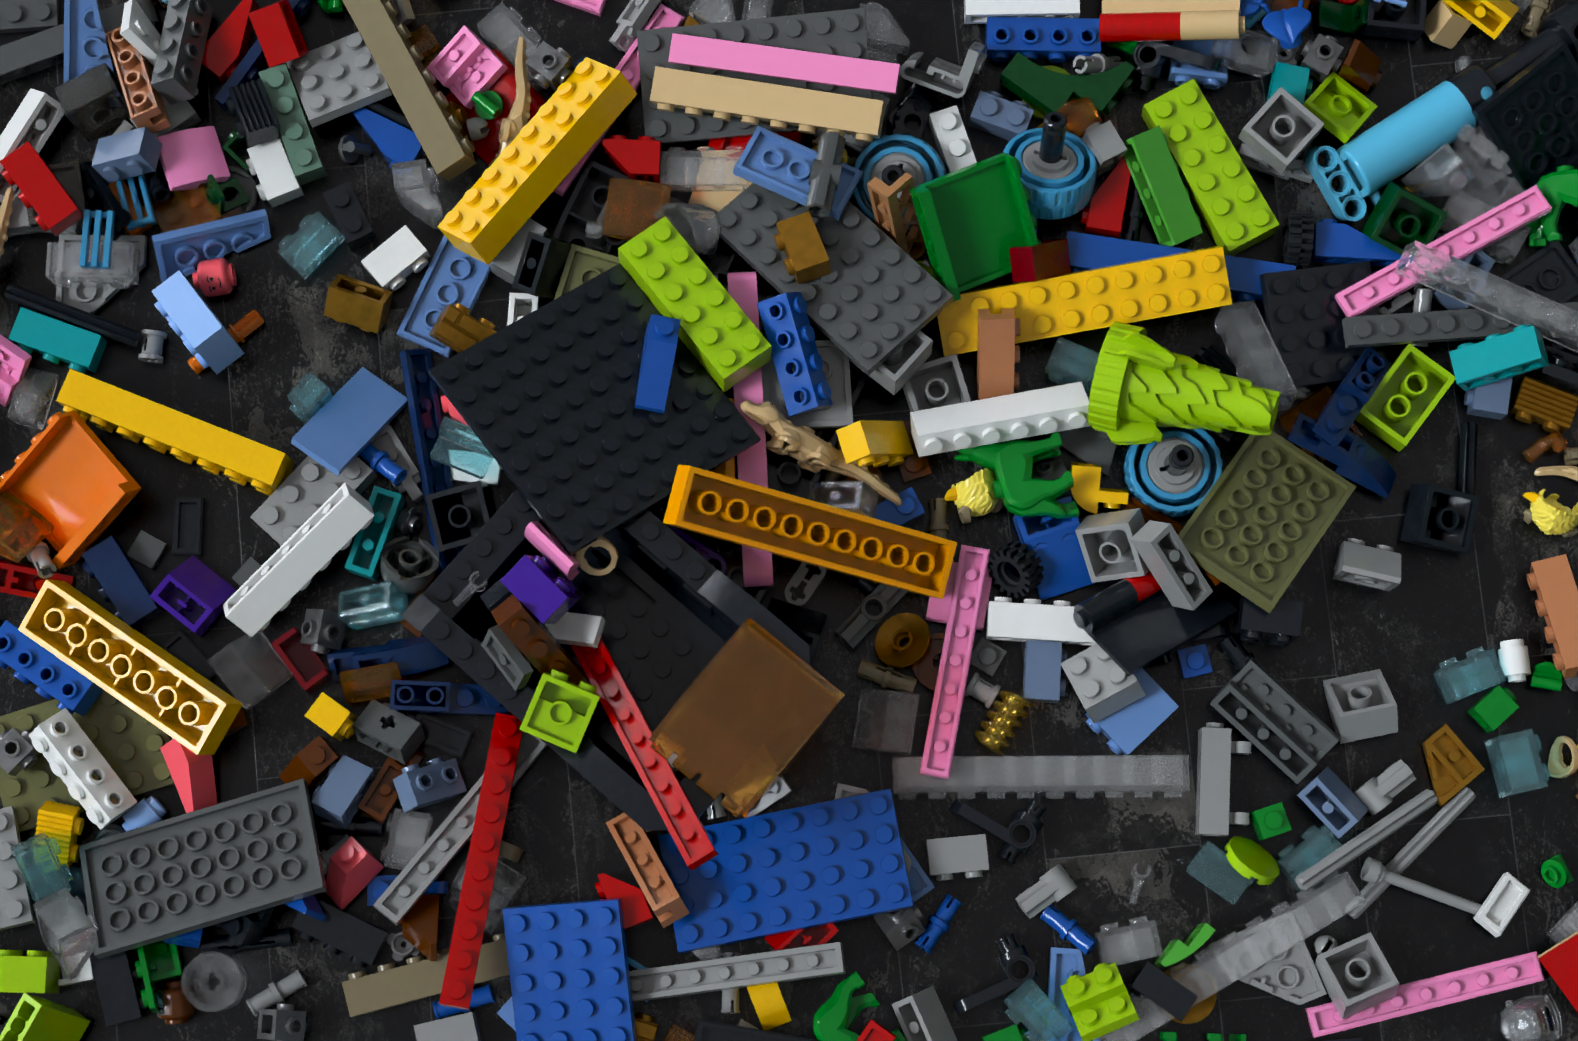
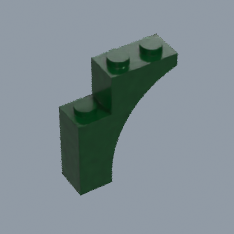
M1017 52L1001 73L999 83L1045 116L1053 111L1060 112L1066 116L1075 103L1099 120L1104 113L1109 115L1118 103L1115 98L1120 91L1126 93L1135 80L1132 78L1135 67L1125 61L1115 68L1097 74L1067 75L1045 69Z

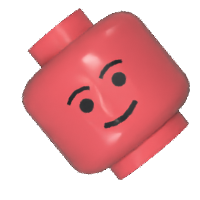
M222 257L201 261L197 266V272L192 273L195 289H201L203 295L208 298L230 294L233 286L237 285L236 271L233 263H228Z

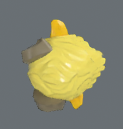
M987 468L979 472L976 471L970 478L956 483V486L953 484L951 489L946 492L944 499L955 502L963 524L971 523V516H983L989 512L996 513L1004 507L1002 499H996L992 485V482L996 481L994 471Z
M1542 489L1539 493L1527 492L1522 495L1531 502L1530 509H1526L1523 512V521L1528 525L1534 522L1547 535L1573 537L1578 533V528L1576 527L1578 525V502L1571 510L1569 507L1557 502L1558 494H1550L1548 497L1543 498L1546 489Z

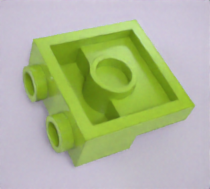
M1334 71L1331 72L1303 104L1304 107L1325 123L1323 126L1344 144L1356 134L1378 107Z
M552 669L550 674L543 672L519 730L577 753L601 695L595 693L597 690L596 686L584 681H580L579 685L568 682L569 675Z
M1115 962L1112 964L1100 963L1095 966L1093 972L1084 976H1070L1066 984L1060 986L1083 1041L1094 1040L1140 1020Z

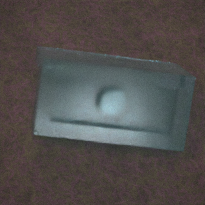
M444 417L440 425L439 437L430 453V458L483 479L493 460V456L469 426Z
M1209 841L1204 842L1186 868V873L1231 905L1237 902L1246 887L1250 886L1255 880L1254 877H1251L1249 880L1240 875L1228 862L1226 853Z

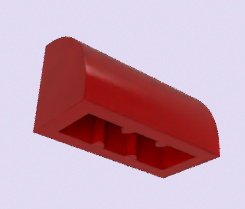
M281 0L248 13L269 68L300 58L309 53L289 0Z

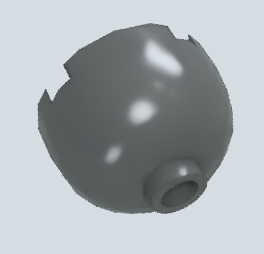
M402 536L392 539L383 547V552L380 556V571L386 584L394 591L403 594H415L422 592L432 584L438 572L439 554L434 546L426 540L419 538V542L409 541V536Z

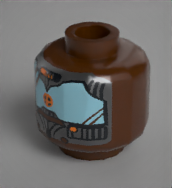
M173 979L165 981V986L157 989L156 998L159 1008L157 1017L165 1020V1024L189 1022V1017L195 1014L194 988L190 985H183V979Z

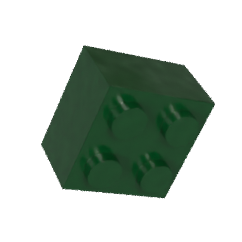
M1390 181L1361 232L1371 240L1405 257L1433 241L1448 213L1439 206Z

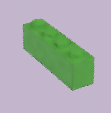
M1160 126L1124 140L1123 143L1127 151L1123 157L1159 244L1171 247L1203 233L1200 226V218L1193 209L1189 199V191L1181 180L1178 165L1172 158L1167 138L1161 131Z

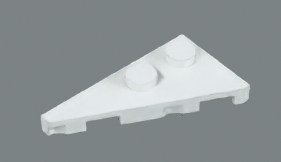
M129 0L124 3L120 34L154 66L161 35L137 1ZM196 88L195 96L199 93L198 88Z

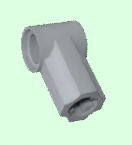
M1400 759L1384 770L1378 777H1373L1365 782L1353 793L1369 809L1368 812L1373 816L1393 801L1392 798L1414 782L1416 778L1408 765Z
M1059 863L1042 875L1037 883L1019 894L1015 900L1026 916L1031 919L1054 901L1057 903L1077 888V885Z

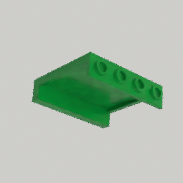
M1005 152L909 189L934 277L953 295L954 301L961 299L960 292L1011 273L1009 253L1011 247L1041 244L1035 232V229H1037L1036 219L1030 212L1027 203L1030 201V196L1026 187L1022 185L1020 177L1022 174L1021 164L1017 158Z

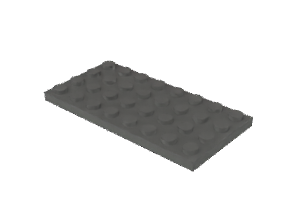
M865 8L637 31L645 136L654 137L656 141H661V145L748 137L753 135L757 126L776 134L799 131L798 127L787 125L786 130L770 127V122L759 121L758 125L745 124L741 122L742 118L731 117L730 121L718 120L713 118V114L702 112L701 117L685 114V109L674 108V112L657 110V105L650 101L655 66L872 99V91L671 64L668 62L672 33L869 60Z
M752 183L708 221L709 228L780 294L801 292L802 297L807 303L809 321L868 376L954 301L953 295L850 201L839 221L832 217H823L821 219L812 217L829 257L831 273L798 285L794 275H788L783 261L787 257L784 250L778 251L773 235L778 234L776 222L805 213L806 206Z
M304 778L79 846L94 956L98 959L327 891L308 784Z

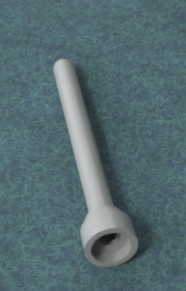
M1370 857L1365 860L1361 869V880L1372 884L1384 881L1474 915L1482 906L1476 902L1386 870V866L1382 865L1381 861Z

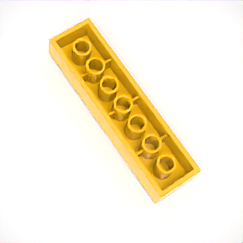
M588 57L576 66L572 74L557 88V91L539 108L536 115L520 130V133L502 150L499 157L483 172L478 181L465 192L463 198L445 215L442 222L437 226L456 249L487 265L493 261L637 95L636 91L621 71Z
M72 369L69 370L56 399L63 406V412L75 410L85 423L89 419V422L96 425L95 427L108 433H112L115 429L118 434L123 435L124 439L136 444L143 440V443L148 445L150 449L165 454L168 450L170 454L176 456V459L192 465L193 461H196V464L202 466L203 470L212 474L219 475L220 471L224 472L223 474L229 477V480L245 486L246 482H249L251 486L256 488L255 490L268 496L286 480L295 465L284 452Z
M46 579L18 628L20 632L196 755L215 754L243 705L65 581Z

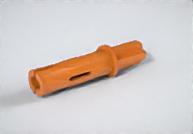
M252 310L234 325L230 323L227 331L237 344L240 341L244 343V338L261 326L264 320L256 310ZM195 356L187 360L197 375L204 370Z

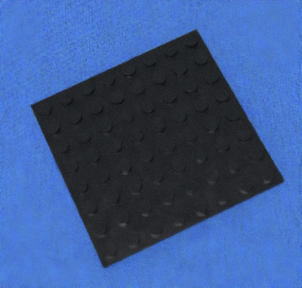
M620 263L428 371L432 379L569 556L669 497L678 465H689L712 471L761 440L679 336L664 414L634 408L645 331L651 314L662 315Z

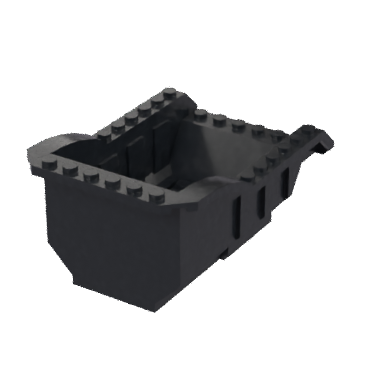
M517 489L427 590L420 594L401 616L522 722L542 675L530 662L534 670L524 688L515 691L481 646L489 628L497 625L480 596L504 577L524 555L543 556L524 536L526 526L531 521H538L551 533ZM647 509L603 536L615 546L618 553L617 565L609 574L602 576L591 575L578 566L577 569L580 572L572 582L578 588L575 593L580 599L567 612L602 616L606 620L601 637L652 732L655 731L659 735L663 733L686 749L683 755L687 757V760L678 772L674 771L700 818L812 690L809 645L746 591L711 565ZM590 546L584 554L588 564L596 569L607 567L611 561L609 551L600 546ZM557 568L554 570L559 577H564ZM560 644L582 668L571 645ZM600 700L577 753L542 740L646 832L668 830Z

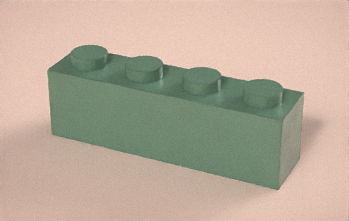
M286 63L258 72L280 124L281 138L295 177L300 185L328 176Z

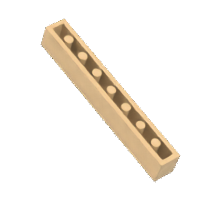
M655 66L650 101L657 105V110L674 112V108L685 109V114L698 117H701L702 112L713 114L714 119L730 121L731 117L742 118V123L758 125L759 121L770 122V127L783 130H786L787 125L798 127L799 132L815 134L816 130L827 131V133L832 131L840 133L843 138L844 134L855 135V140L872 143L873 138L880 139L886 107L882 100Z

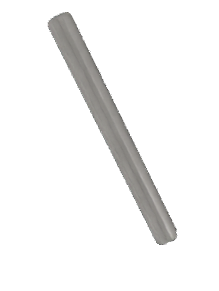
M1465 786L1455 794L1386 864V870L1401 875L1476 798L1475 793ZM1384 881L1380 883L1375 882L1374 884L1368 883L1345 906L1346 913L1353 919L1358 918L1391 884Z
M1429 789L1424 790L1295 878L1299 889L1304 891L1310 890L1437 804L1438 798L1435 792Z

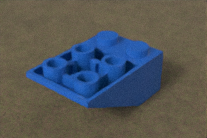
M1068 496L1056 501L1059 503L1072 502V499ZM1014 514L1012 520L1021 541V546L1024 543L1029 545L1028 551L1033 549L1036 552L1033 556L1035 558L1040 557L1042 561L1038 565L1043 566L1044 571L1041 574L1044 577L1041 580V584L1036 587L1041 601L1095 584L1091 582L1075 529L1080 525L1078 517L1057 519L1047 515L1019 517Z

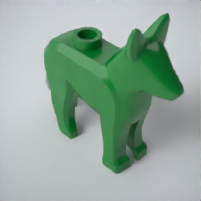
M1558 166L1557 172L1542 176L1536 184L1551 205L1552 210L1527 225V232L1530 234V247L1547 246V241L1557 242L1562 240V234L1558 231L1557 224L1560 213L1566 203L1578 207V169H1574V166Z
M1059 432L1052 433L1051 437L1044 440H1010L956 450L961 454L955 456V460L974 462L983 468L994 471L996 481L992 482L996 499H1002L1008 512L1019 517L1041 515L1057 519L1079 517L1080 513L1075 501L1059 503L1055 500L1073 487L1071 471L1064 472L1061 478L1054 481L1032 478L1033 463L1061 455L1060 447L1062 446Z
M856 971L838 984L832 996L814 1014L813 1033L818 1041H857L859 1035L849 1030L861 1010L867 1007L876 1008L880 1005L871 992L852 997V993L856 989L865 985ZM898 1028L892 1031L897 1036L895 1041H907Z

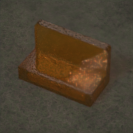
M1088 97L1066 102L1056 111L1066 116V131L1080 138L1086 133L1084 130L1087 127L1102 121ZM1044 122L1041 123L1037 128H1043Z
M397 662L340 672V681L347 704L388 697L391 693V680H405L404 676L401 677Z

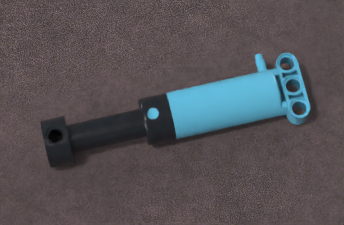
M1569 1L1544 17L1542 23L1543 32L1490 66L1483 69L1479 65L1470 64L1336 150L1331 146H1314L1310 148L1305 155V164L1335 217L1341 221L1361 220L1367 210L1364 200L1366 197L1370 198L1375 207L1381 197L1378 191L1380 188L1478 127L1479 124L1472 110L1557 42H1566L1575 61L1578 63V4ZM1321 151L1326 156V162L1323 166H1320L1317 161L1318 154ZM1335 176L1340 181V186L1336 191L1331 186V181ZM1349 201L1354 206L1350 216L1345 211V206Z

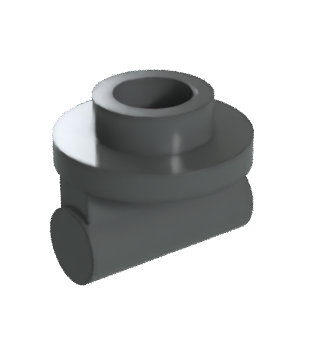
M344 135L338 144V153L345 163H354L357 161L359 154L369 156L372 153V147L369 144L359 143L354 135Z

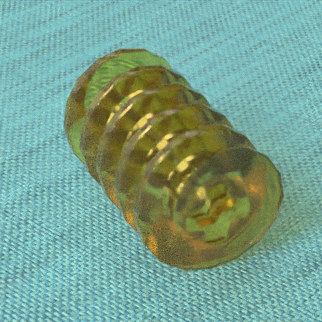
M1000 690L998 695L1002 701L994 700L992 703L997 712L988 711L986 715L991 722L982 721L980 725L985 732L976 731L974 735L986 748L1004 757L999 747H1010L1005 737H1016L1011 727L1021 728L1022 724L1017 717H1028L1023 707H1034V705L1016 693Z

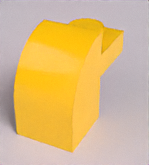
M1071 462L1070 471L1074 483L1071 492L1080 507L1088 512L1097 514L1098 502H1102L1103 507L1120 509L1121 504L1128 505V490L1100 487L1102 468L1100 464Z
M777 983L747 987L763 1030L768 1031L792 1021Z

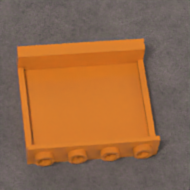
M75 410L65 413L57 412L47 421L48 426L46 429L32 438L30 448L16 457L14 460L16 464L11 470L6 471L0 476V493L7 492L55 548L58 554L53 558L52 562L58 569L76 564L82 557V554L93 545L141 490L140 485Z

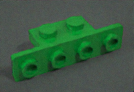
M164 940L133 949H137L139 960L135 961L136 972L139 979L143 978L145 989L141 990L144 1007H149L153 1013L159 1012L155 983L184 976L178 945L163 943Z

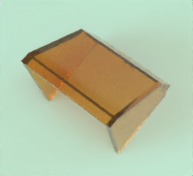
M749 617L689 686L654 730L649 739L653 742L650 747L666 760L674 752L678 755L672 763L675 768L690 780L697 773H700L702 776L696 785L714 800L723 792L726 796L720 804L736 818L740 814L745 818L785 774L845 694Z

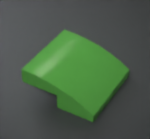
M1207 923L1198 924L1185 943L1179 939L1171 940L1154 965L1158 968L1167 967L1185 959L1200 948L1216 930Z

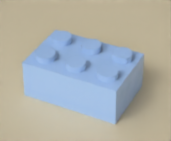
M179 270L151 291L158 300L154 303L155 307L167 319L170 327L183 340V344L204 369L210 366L218 374L244 354L210 307Z

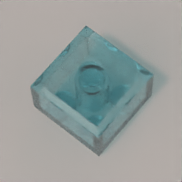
M1533 729L1497 736L1484 741L1499 798L1548 787L1546 781H1549V772L1546 764L1541 763L1539 752L1542 750L1541 742L1538 735H1534Z

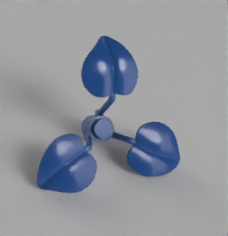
M1240 0V16H1245V18L1251 17L1260 9L1266 12L1267 15L1262 20L1263 28L1267 33L1279 40L1282 48L1292 49L1302 43L1301 33L1309 26L1312 20L1310 11L1303 8L1304 0H1299L1298 7L1273 12L1264 3L1266 0Z

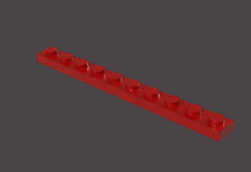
M602 637L600 638L598 648L571 645L591 685L597 687L595 693L601 695L599 700L688 868L692 871L717 856L718 853Z
M495 714L439 1005L465 1010L470 1008L523 732L519 730L522 722L513 715Z

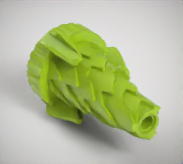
M1116 321L1110 326L1095 367L1088 404V423L1093 429L1106 432L1111 442L1117 445L1162 443L1164 435L1158 427L1202 428L1222 433V429L1251 435H1271L1278 412L1281 392L1254 386L1252 381L1219 373L1220 369L1200 364L1189 356L1170 352L1147 337L1145 328Z

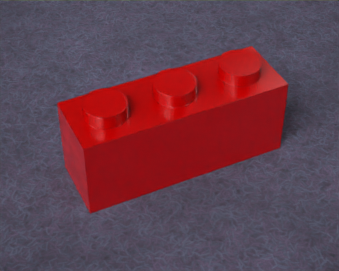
M29 141L0 160V163L5 168L1 174L11 187L16 184L21 190L18 197L27 209L31 207L35 209L38 215L34 219L44 232L50 230L55 236H58L83 218L82 212Z

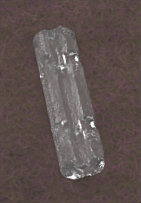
M1465 124L1458 132L1457 137L1464 143L1469 142V147L1486 161L1490 159V164L1496 169H1502L1510 157L1502 150L1500 152L1497 151L1498 147L1481 133L1477 135L1475 133L1476 129L1470 124Z

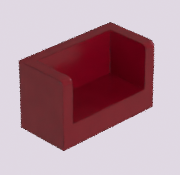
M1067 238L1042 240L1041 244L1011 247L1009 249L1013 282H1035L1071 273Z
M293 627L272 642L271 645L304 691L311 694L332 679V675L318 654L310 651L311 646L300 643L301 631Z

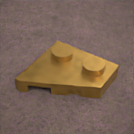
M1444 724L1422 743L1433 789L1438 798L1437 803L1440 806L1444 805L1485 770L1447 724Z

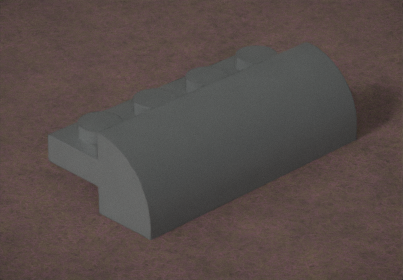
M1253 657L1236 675L1231 677L1210 702L1211 706L1296 784L1340 740L1336 733Z

